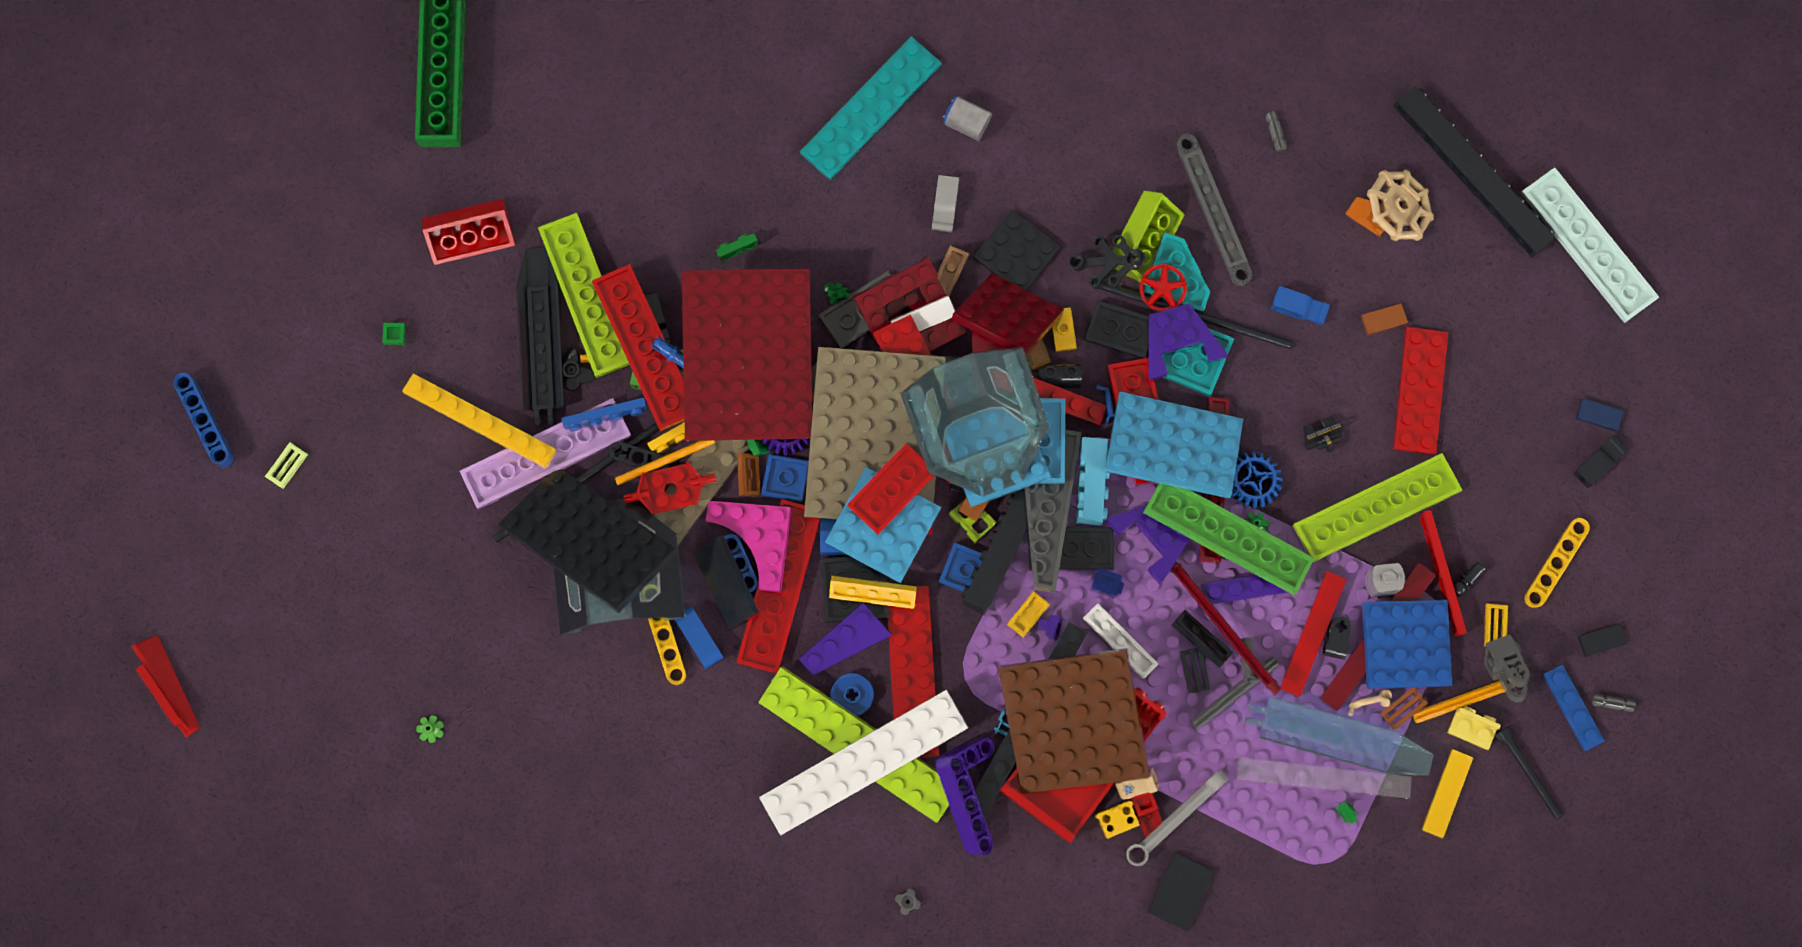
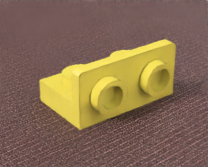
M1464 706V708L1456 709L1447 733L1485 750H1489L1496 730L1501 725L1495 723L1496 719L1487 715L1482 717L1475 714L1476 710Z

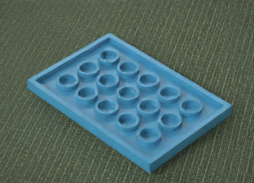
M1119 392L1105 471L1230 499L1243 419Z

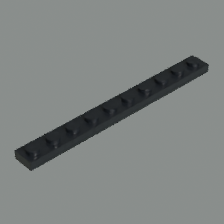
M1069 622L1049 659L1075 656L1088 632ZM1010 729L975 790L984 818L1016 763Z

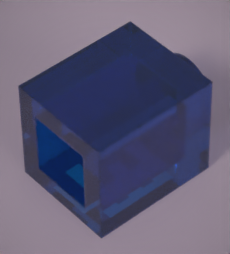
M1098 568L1090 591L1115 598L1117 594L1121 595L1124 582H1121L1123 576Z

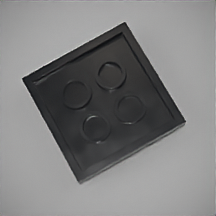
M1011 209L976 252L973 259L993 274L1027 290L1061 246Z
M853 557L821 559L825 623L841 622L863 603L829 598L832 576L886 583V575ZM864 602L878 619L889 618L888 605Z

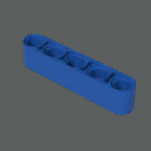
M179 373L174 378V387L209 458L219 467H229L234 459L233 454L197 381L187 373ZM189 380L188 387L182 388L183 382ZM198 398V404L191 407L192 400ZM207 416V422L200 425L201 418ZM216 434V440L213 443H209L210 436ZM225 452V459L218 461L219 454Z

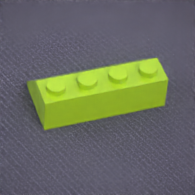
M1144 191L1121 234L1131 249H1139L1145 254L1144 265L1138 270H1131L1126 275L1138 282L1141 281L1144 273L1153 267L1164 233L1175 235L1185 215L1162 193ZM1114 248L1113 251L1117 256H1125L1121 249ZM1118 265L1115 269L1119 271L1123 265Z

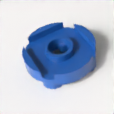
M855 673L841 676L831 689V699L856 716L864 714L873 702L874 693L872 685L864 677ZM851 689L859 694V696L855 697V701L846 698V694H849Z

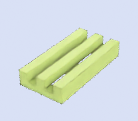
M289 443L265 477L284 489L308 454L292 443ZM292 449L295 450L275 478L272 477ZM298 454H300L299 458L296 460V462L293 464V466L291 467V469L288 471V473L285 475V477L283 478V480L280 482L279 480H280V479L282 478V476L285 474V472H286L287 469L290 467V465L293 463V461H294L295 458L298 456Z

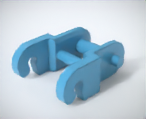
M1006 708L1003 709L998 719L1000 721L998 727H994V730H996L995 735L997 732L1004 736L1007 734L1006 731L1000 729L1001 724L1009 727V724L1002 720Z

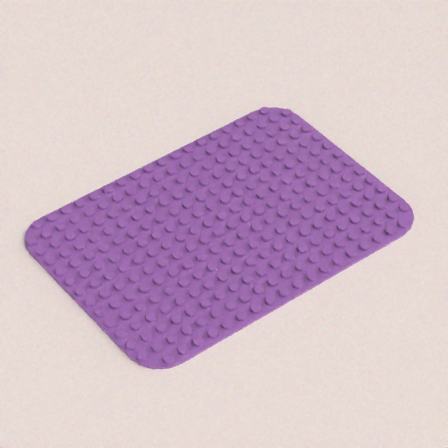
M1080 441L1066 527H1110L1106 520H1103L1101 526L1076 524ZM1110 473L1109 479H1105V487H1109L1108 500L1104 499V508H1107V519L1148 505L1159 483L1135 486L1133 477ZM1193 491L1194 493L1202 496L1203 494L1201 492ZM1230 497V499L1225 498L1224 509L1242 519H1248L1247 515L1250 512H1254L1255 516L1259 512L1263 513L1249 505L1247 508L1244 507L1243 502L1237 504V500ZM1263 513V520L1269 521V526L1264 527L1269 534L1307 554L1292 526ZM1133 524L1119 536L1113 531L1114 570L1059 571L1056 592L1052 593L1034 590L1032 571H1028L1027 529L986 615L982 616L967 646L963 660L965 681L972 693L985 704L1002 712L1005 708L998 667L1001 665L1049 659L1069 622L1088 632L1076 655L1112 651L1113 649L1083 620V617L1095 605L1099 604L1159 664L1144 679L1131 668L1134 689L1136 687L1141 688L1148 694L1146 698L1152 702L1154 700L1160 702L1165 706L1164 711L1167 712L1164 719L1155 727L1144 742L1149 768L1153 767L1159 782L1158 791L1184 803L1214 773L1221 769L1229 779L1196 810L1298 861L1315 865L1331 863L1343 856L1354 843L1412 719L1410 717L1397 729L1393 730L1380 715L1387 708L1382 706L1380 702L1354 709L1353 716H1349V704L1354 701L1378 696L1382 690H1389L1392 693L1391 705L1413 688L1367 689L1366 673L1337 712L1319 699L1364 637L1362 603L1389 602L1394 596L1371 597L1365 587V577L1373 566L1339 550L1311 564L1295 596L1285 593L1214 604L1213 606L1241 639L1246 637L1253 639L1254 655L1257 656L1261 664L1270 657H1274L1277 660L1279 666L1269 674L1274 680H1277V684L1280 687L1324 574L1328 571L1346 579L1331 620L1345 617L1350 621L1349 647L1345 660L1323 656V645L1327 635L1326 630L1299 698L1282 690L1278 694L1273 695L1260 680L1197 730L1191 724V720L1244 679L1243 665L1240 663L1241 655L1173 573L1169 571L1164 581L1159 585L1147 571L1150 566L1163 557L1136 524ZM1192 539L1188 541L1176 560L1201 591V584L1256 576V574L1221 556L1220 564L1199 562L1200 544ZM1098 578L1102 579L1100 584L1107 582L1106 586H1109V583L1112 582L1111 590L1096 586ZM1034 591L1046 600L1050 606L1026 636L1022 638L1007 626V623ZM1424 592L1418 601H1431L1435 599ZM1184 610L1190 613L1233 652L1220 668L1203 654L1211 689L1190 694L1179 651L1196 647L1171 626ZM1051 615H1055L1063 620L1057 641L1049 639L1045 635L1046 631L1040 630L1038 627L1040 619L1050 620ZM1340 623L1335 625L1339 631L1344 629V627L1340 626ZM1194 653L1201 686H1204L1197 653ZM1188 654L1185 656L1189 669V674L1193 688H1196L1194 674L1190 662V657ZM1415 687L1416 691L1423 695L1426 687ZM1411 694L1409 697H1407L1404 701H1402L1399 705H1397L1394 709L1387 713V716L1390 717L1391 715H1393L1396 711H1398L1410 700H1412L1414 698V695ZM1416 701L1413 705H1411L1399 716H1397L1394 720H1392V722L1396 724L1399 720H1401L1404 716H1406L1409 712L1416 708L1419 704V701ZM1344 801L1346 804L1350 803L1357 812L1355 816L1358 820L1350 825L1344 822L1334 808Z

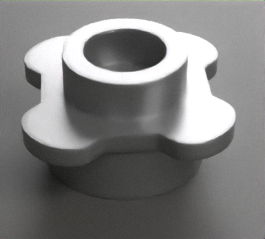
M908 889L906 893L898 894L895 897V901L899 903L900 911L904 915L920 907V902L917 901L913 889Z

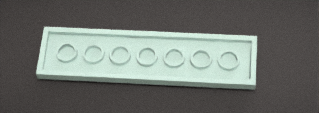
M1553 168L1521 192V195L1545 225L1553 231L1554 236L1624 323L1659 298L1556 168Z

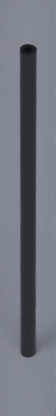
M1103 282V286L1100 288L1101 290L1145 303L1138 292L1122 287L1115 289L1106 282ZM1160 299L1152 304L1161 308L1170 307L1168 302ZM1195 311L1205 323L1291 349L1293 341Z
M655 422L626 444L635 447L659 431L657 423ZM621 447L614 451V456L616 457L619 454H626V452L621 451ZM608 455L575 479L584 483L613 463L614 460ZM500 530L493 535V538L498 543L509 534Z

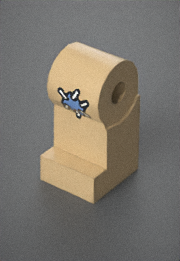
M1153 767L1149 768L1151 776L1148 779L1115 782L1121 799H1129L1147 792L1149 794L1157 792L1159 782Z

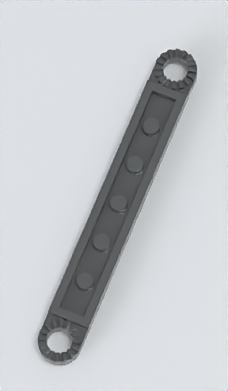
M1183 134L1177 141V151L1232 282L1237 286H1245L1252 279V271L1196 137L1192 134ZM1189 140L1192 142L1193 147L1185 150L1181 142ZM1239 270L1245 271L1247 279L1239 280L1236 277V272Z

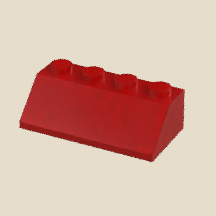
M503 199L422 218V230L434 265L515 246L509 216Z

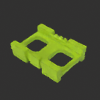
M961 502L949 513V516L957 524L960 523L962 528L967 531L969 538L976 543L997 523L989 514L986 515V511H983L979 519H983L987 523L988 528L981 534H978L972 528L976 521L969 517L963 518L958 513V509L963 504Z

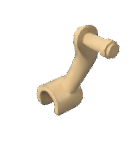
M1382 690L1378 696L1354 701L1349 704L1350 711L1348 715L1353 716L1354 709L1380 702L1382 706L1388 707L1390 699H1392V693L1389 690Z

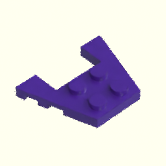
M1189 303L1149 315V381L1168 375L1162 355L1202 343L1209 363L1228 357L1227 352Z
M1147 505L1109 517L1106 523L1117 536L1133 524H1136L1163 556L1147 570L1160 585L1190 538L1144 514L1143 512Z

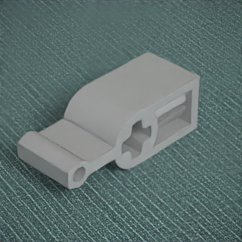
M938 176L932 230L952 232L959 185L958 177Z

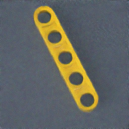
M1574 519L1566 528L1525 594V602L1529 607H1540L1547 600L1589 532L1590 527L1585 519ZM1575 523H1581L1584 526L1582 534L1574 531L1573 526ZM1564 540H1569L1573 543L1572 551L1563 549L1562 544ZM1554 557L1561 559L1562 567L1560 569L1552 566L1551 561ZM1542 575H1548L1551 578L1550 586H1544L1541 583ZM1532 592L1540 595V602L1538 604L1530 601L1529 596Z
M646 585L641 591L642 600H647L645 592L648 589H654L658 593V588L655 585ZM648 618L666 677L671 684L680 685L686 679V671L669 618H661L657 621ZM661 629H667L670 633L669 638L665 641L658 639V632ZM668 649H673L676 652V657L672 661H667L664 658V653ZM675 669L682 671V678L679 681H673L670 677L671 672Z

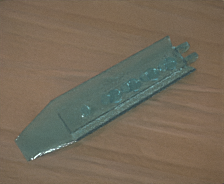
M1271 696L1266 708L1255 705L1248 706V710L1251 712L1264 714L1263 721L1250 717L1245 718V723L1261 727L1260 739L1385 774L1429 776L1434 754L1396 731Z

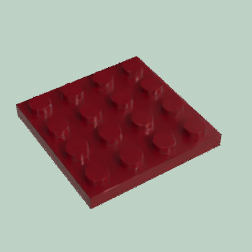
M991 273L957 308L951 320L1008 349L1022 347L1026 357L1062 317L1064 309Z

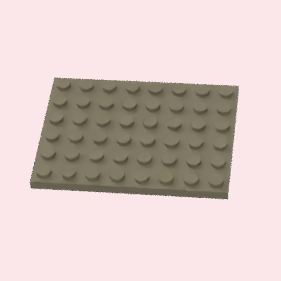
M818 347L804 517L838 519L865 467L878 473L906 443L922 457L900 392L932 369L939 392L943 398L946 357ZM930 390L926 393L923 406L933 437L939 413ZM936 475L917 494L934 503Z

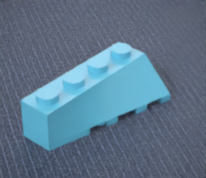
M1082 437L1076 524L1101 526L1103 520H1107V508H1104V499L1108 500L1109 487H1105V479H1109L1110 472L1105 471L1109 451L1108 439Z

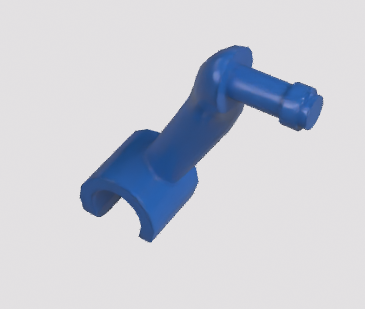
M1098 384L1096 389L1105 391V402L1108 412L1106 424H1108L1109 419L1115 417L1111 390L1109 386L1106 388Z

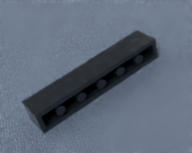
M1021 489L1017 490L1016 494L1011 493L1006 503L1009 505L1007 512L1002 511L997 522L1001 525L998 531L993 530L988 540L991 542L989 549L984 548L979 558L982 563L979 568H974L970 576L973 582L970 587L965 586L961 595L964 598L962 605L983 615H986L1028 529L1025 491Z

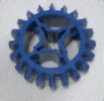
M1254 451L1251 453L1250 458L1247 453L1243 454V459L1239 456L1237 457L1232 489L1234 492L1231 498L1237 495L1239 498L1236 503L1240 504L1244 500V507L1246 508L1250 502H1252L1253 509L1257 508V502L1261 508L1265 506V501L1271 504L1273 502L1271 497L1277 498L1278 493L1276 491L1282 489V486L1276 484L1283 481V478L1276 477L1282 471L1280 469L1274 470L1278 465L1277 462L1271 465L1269 463L1271 457L1269 456L1264 460V453H1260L1258 458ZM1252 464L1263 467L1267 472H1258ZM1243 466H1246L1247 477L1238 482V472ZM1252 476H1253V478H1255V479H1256V478H1258V479L1261 478L1260 480L1257 481L1256 484H1255L1254 481H1252V482H1250V481L1247 482L1248 480L1251 479ZM1270 479L1271 483L1268 492L1262 494V482ZM1241 488H1250L1256 496L1245 493Z

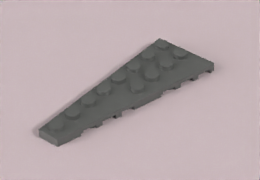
M1065 430L1064 484L1037 483L1024 488L1034 590L1056 592L1081 432Z

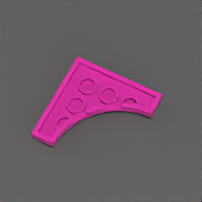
M709 501L706 522L734 531L751 549L759 572L758 589L760 591L781 592L792 509L780 506Z

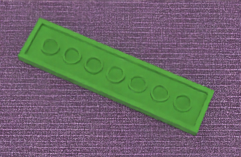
M1159 483L1143 512L1294 596L1297 594L1314 560L1310 555L1188 489Z

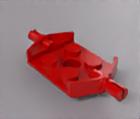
M687 461L686 464L649 473L642 472L638 491L623 496L625 504L634 501L641 502L652 515L698 504L703 486L707 483L717 482L715 473L704 476L700 475ZM669 484H674L677 487V491L673 495L665 493V488Z

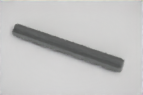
M1270 657L1262 665L1270 673L1279 666V663L1274 657ZM1259 677L1257 681L1249 683L1242 679L1193 718L1191 724L1195 729H1200L1260 681Z

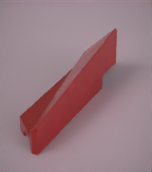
M153 636L134 644L131 647L143 663L136 668L137 672L174 726H178L187 738L200 727L159 637Z

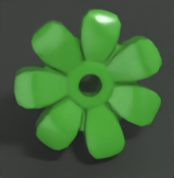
M431 715L429 720L426 717L420 720L422 725H418L416 731L422 733L419 737L422 741L428 739L430 743H435L436 736L439 738L443 737L444 733L440 729L444 727L442 721L437 722L436 716Z

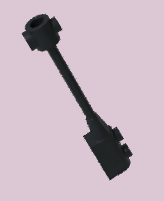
M1048 364L1029 368L1033 378L1059 388L1081 387V364ZM945 373L944 382L972 381V373Z

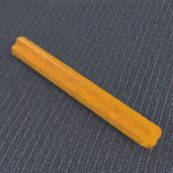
M1498 681L1420 709L1413 715L1415 723H1420L1505 691Z

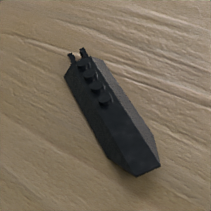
M546 247L530 248L525 251L516 285L522 410L534 411L536 427H541L542 424L540 411L548 410L549 426H554L553 410L564 407L558 283Z

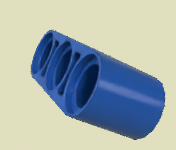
M733 534L726 535V542L731 540L737 542V547L731 550L735 561L741 559L746 562L745 567L740 569L744 580L752 579L754 581L753 587L749 589L750 593L753 594L757 590L758 581L743 546L737 536Z
M692 606L684 610V617H674L705 669L724 658Z

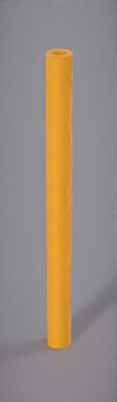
M698 441L615 477L616 483L621 485L641 476L642 472L648 473L713 445L715 441Z

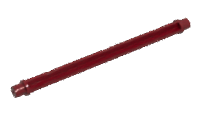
M1176 561L1170 572L1187 589L1264 683L1266 689H1269L1273 695L1278 694L1282 689L1277 684V680H1274L1181 567V564Z

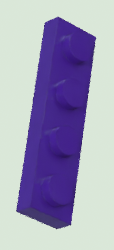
M1258 575L1201 584L1202 592L1213 605L1288 593Z

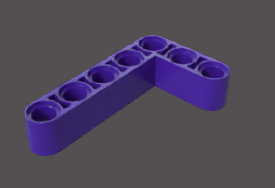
M987 737L969 739L941 755L936 761L939 778L965 851L969 855H988L993 849V841L968 773L969 768L993 754L994 743Z

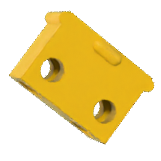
M1125 801L1095 814V818L1099 820L1107 839L1139 826L1132 808L1133 802ZM1131 816L1132 822L1128 823L1127 818ZM1112 825V830L1108 832L1107 826Z

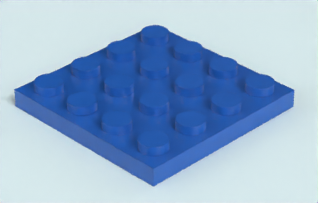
M1448 600L1362 603L1367 689L1452 686Z

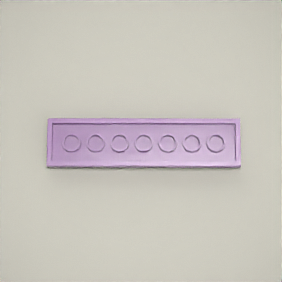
M612 398L587 411L616 405ZM623 419L619 421L605 420L602 421L601 425L593 427L590 424L582 426L581 430L573 432L565 430L561 422L532 436L557 450L547 469L509 449H505L461 470L460 473L479 510L544 479L553 471L563 470L609 448L613 442H621L632 436Z

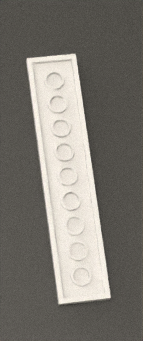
M945 690L759 798L779 834L782 835L966 730L968 726L948 691Z

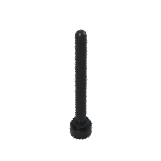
M1510 726L1495 733L1497 740L1502 742L1503 745L1506 744L1553 817L1560 819L1562 817L1561 811L1514 742V732Z

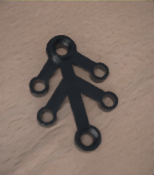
M1120 234L1112 238V244L1121 249L1125 256H1117L1107 245V240L1102 236H1097L1093 240V245L1107 257L1085 258L1079 253H1074L1068 260L1070 268L1075 271H1082L1086 267L1104 266L1089 280V285L1096 290L1103 286V280L1118 265L1123 266L1116 274L1108 278V284L1115 289L1122 285V279L1131 270H1138L1145 263V254L1139 249H1131L1126 244V239Z

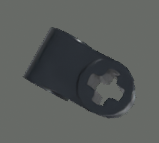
M1338 617L1330 621L1323 645V656L1345 660L1351 630V623L1347 618ZM1340 623V626L1344 627V629L1339 631L1335 627L1336 624Z

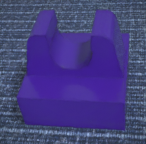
M1051 615L1050 620L1040 619L1038 627L1040 630L1046 631L1045 635L1049 639L1057 641L1063 620L1059 616Z

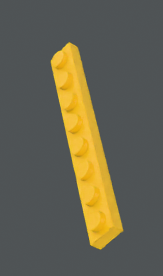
M412 374L402 390L409 397L547 469L557 452L555 448L415 374Z

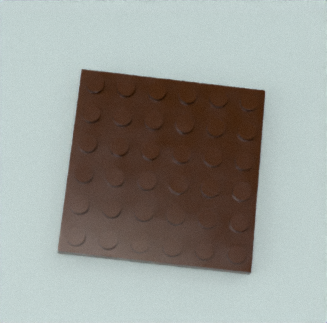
M1127 649L1008 664L998 667L1022 793L1150 778L1151 775Z

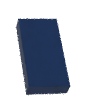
M1583 398L1576 419L1617 432L1624 411Z

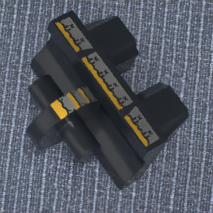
M1331 416L1321 421L1322 429L1316 430L1313 424L1304 426V445L1307 450L1315 447L1318 450L1325 448L1330 453L1333 451V445L1338 443V438L1342 437L1340 421L1336 423Z

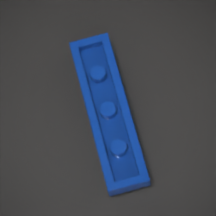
M640 398L561 419L565 430L573 432L581 430L582 426L590 424L591 427L601 425L602 421L605 420L619 421L623 419V416L630 414L631 416H639L648 408L645 399Z
M1560 665L1542 674L1583 750L1587 751L1604 742L1601 733L1564 666Z

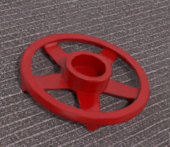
M1160 264L1153 266L1141 278L1140 295L1146 305L1154 310L1164 311L1177 307L1185 298L1187 291L1186 280L1183 274L1171 265ZM1162 268L1159 280L1147 277L1152 271ZM1168 269L1174 271L1181 281H1168ZM1144 283L1155 290L1148 300L1143 291ZM1183 287L1180 299L1175 302L1171 291ZM1160 297H1164L1170 307L1161 308L1152 304Z

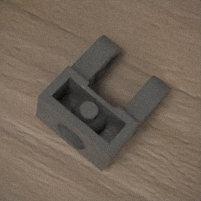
M1511 635L1486 643L1484 665L1492 680H1499L1511 701H1523L1527 696L1526 684L1529 682L1530 672L1522 658L1519 643L1514 641ZM1514 686L1518 691L1521 690V694L1513 692Z

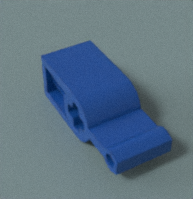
M1279 286L1270 309L1301 320L1306 319L1323 325L1330 305L1313 300L1308 295Z

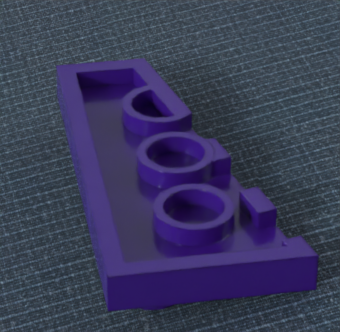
M863 602L805 652L799 660L812 675H815L891 636V633Z

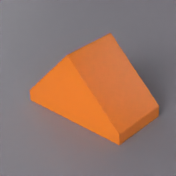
M1356 197L1345 214L1380 237L1384 229L1372 221L1373 214L1370 200ZM1386 216L1383 217L1388 223H1390V220Z

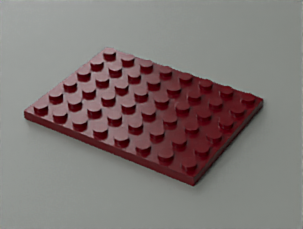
M810 269L682 271L685 441L811 439Z

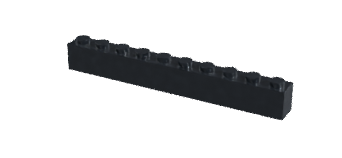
M1413 86L1395 102L1393 107L1531 258L1551 243L1555 238L1553 231L1547 225H1543L1537 213L1530 210L1525 205L1523 198L1511 190L1510 184L1497 175L1496 169L1491 164L1485 162L1482 154L1477 149H1473L1467 137L1455 129L1453 122L1441 114L1440 108L1427 99V95L1422 89Z

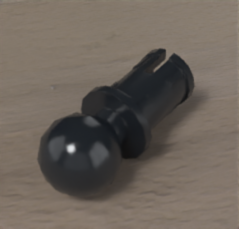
M1475 562L1465 574H1461V581L1453 582L1456 597L1464 596L1467 592V586L1473 587V583L1486 572V569L1480 563Z

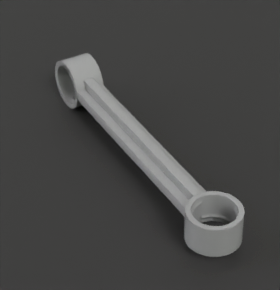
M1219 769L1140 844L1131 845L1126 852L1128 862L1134 866L1145 864L1148 860V854L1229 779L1222 770ZM1135 847L1142 848L1145 853V858L1140 863L1131 861L1129 857L1130 850Z

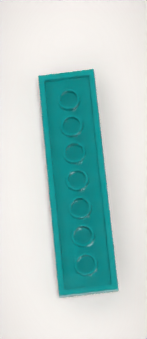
M911 36L800 151V154L825 177L831 180L941 66V62Z

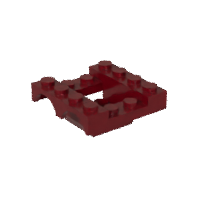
M923 257L913 266L892 274L876 286L852 296L872 336L873 332L892 324V319L901 316L900 310L902 307L908 306L913 311L925 305L917 288H919L926 304L947 296L929 257ZM950 318L920 331V334L930 352L965 333L964 326Z

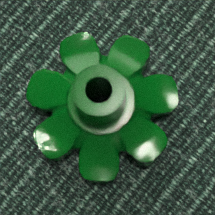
M838 282L835 285L833 283L824 285V291L828 292L827 295L830 296L832 304L838 303V300L843 299V297L849 298L850 289L842 287L843 284Z
M1254 512L1248 513V519L1245 518L1244 520L1267 532L1264 527L1269 526V521L1263 520L1264 514L1259 512L1255 516Z

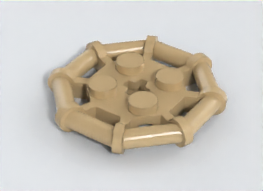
M1407 170L1403 172L1381 171L1372 188L1367 191L1373 214V223L1376 222L1394 241L1399 239L1420 240L1428 224L1434 219L1428 198L1429 190L1417 182ZM1393 180H1400L1401 185L1395 184ZM1385 183L1387 189L1385 192H1381L1380 189ZM1401 201L1403 202V208L1399 204ZM1386 216L1395 226L1393 227L1383 217ZM1419 217H1421L1422 220L1418 225L1416 221ZM1409 226L1411 231H1402V227Z

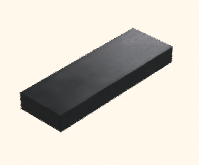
M1186 610L1171 624L1219 668L1233 654L1226 645Z

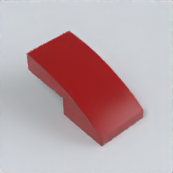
M1149 792L1131 798L1145 838L1163 822L1152 793L1149 794Z

